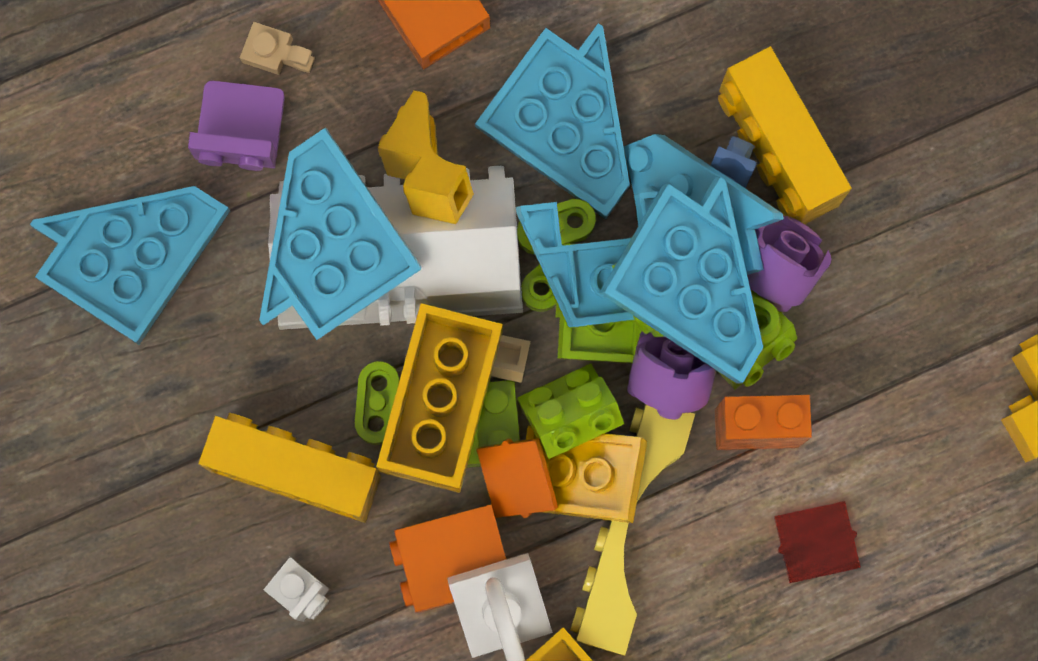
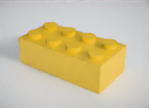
M770 46L727 68L719 90L721 93L718 95L719 103L728 117L734 116L740 127L737 130L739 138L755 146L753 152L760 162L757 165L759 175L767 186L773 185L780 198L777 200L780 212L784 216L807 224L839 207L852 188L772 47Z
M420 303L376 465L378 472L460 493L501 340L503 324Z
M228 413L227 419L215 416L198 463L209 472L366 523L381 479L378 470L374 468L375 464L372 463V459L352 452H348L346 458L336 456V451L332 449V446L313 439H308L306 445L297 443V438L293 437L292 433L277 427L268 426L267 432L257 430L258 425L252 423L253 420L234 413Z

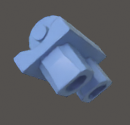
M732 136L727 149L718 147L711 166L746 188L757 163L749 159L755 146L750 142Z

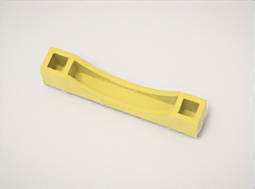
M646 404L644 409H635L629 431L636 433L635 437H642L647 440L637 502L647 486L666 467L677 461L684 454L695 417L694 413H682L679 419L673 420L660 416L657 409ZM610 521L609 528L600 527L594 547L595 551L601 552L597 568L591 566L588 568L582 590L589 592L585 608L577 606L570 631L577 632L576 642L625 656L637 617L628 593L624 573V544L629 523Z

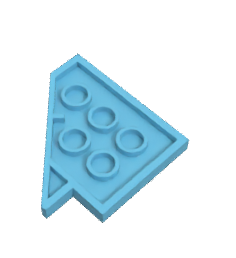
M598 23L580 49L577 50L545 28L477 120L475 127L573 197L589 203L596 213L607 219L630 187L604 29Z
M326 127L289 152L259 319L261 324L265 325L293 306L316 340H318L422 269V266Z
M654 134L624 146L633 194L660 191L663 185L670 184L700 204L714 178L722 177L725 179L747 275L764 270L755 229L784 220L783 213L665 135Z
M722 177L714 178L700 204L670 184L663 185L602 287L600 294L735 383H743L762 351L763 343L726 180Z
M196 186L34 219L30 226L57 243V246L35 277L140 345L229 214L230 209Z

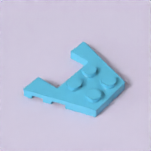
M659 191L634 194L638 226ZM557 202L516 207L517 216L569 328L634 320L632 314L600 294L602 287L613 271L612 265L618 262L631 238L563 246L561 243Z

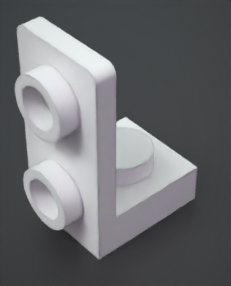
M291 557L263 589L289 610L291 617L302 622L306 618L314 620L329 602L325 595L330 589Z

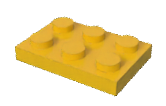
M528 426L525 440L537 438L531 426ZM604 433L551 459H548L543 450L558 505L556 510L545 511L544 513L633 523L647 440L642 437Z

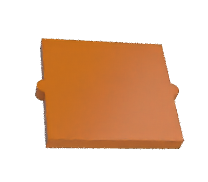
M508 438L502 444L483 446L476 449L495 518L515 515L527 518L532 513L553 511L558 508L539 438L516 442Z

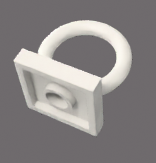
M528 553L447 578L472 658L503 649L507 661H525L520 643L553 633Z

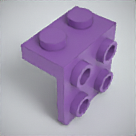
M220 81L207 82L204 86L198 133L190 132L188 149L199 163L209 166H222L223 163L238 164L240 168L252 171H261L263 167L275 169L285 100L283 91L279 88Z

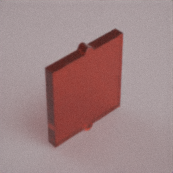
M845 501L774 516L781 545L777 551L779 554H783L789 583L861 568L854 538L857 537V532L851 528Z

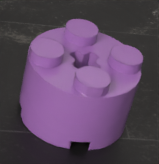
M783 215L784 220L755 229L764 270L749 274L747 277L750 290L767 299L778 311L788 312L792 306H797L804 302L829 267L831 255L829 250L824 255L819 247L822 239L812 229L794 218Z
M642 331L636 346L627 391L631 396L657 409L660 416L676 420L682 416V413L697 411L708 403L717 370L667 337H654L651 332L645 334Z

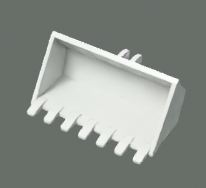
M504 166L488 167L489 179L470 180L474 195L457 224L412 215L407 197L403 191V185H400V178L384 174V186L368 187V190L422 266V269L339 326L380 323V326L390 325V322L407 321V324H412L416 322L420 303L469 316L523 313L513 177L505 178ZM466 168L470 180V172L469 169ZM359 175L364 184L366 185L365 176ZM284 181L279 182L278 194H270L269 258L272 252ZM293 306L278 315L280 330L308 328Z

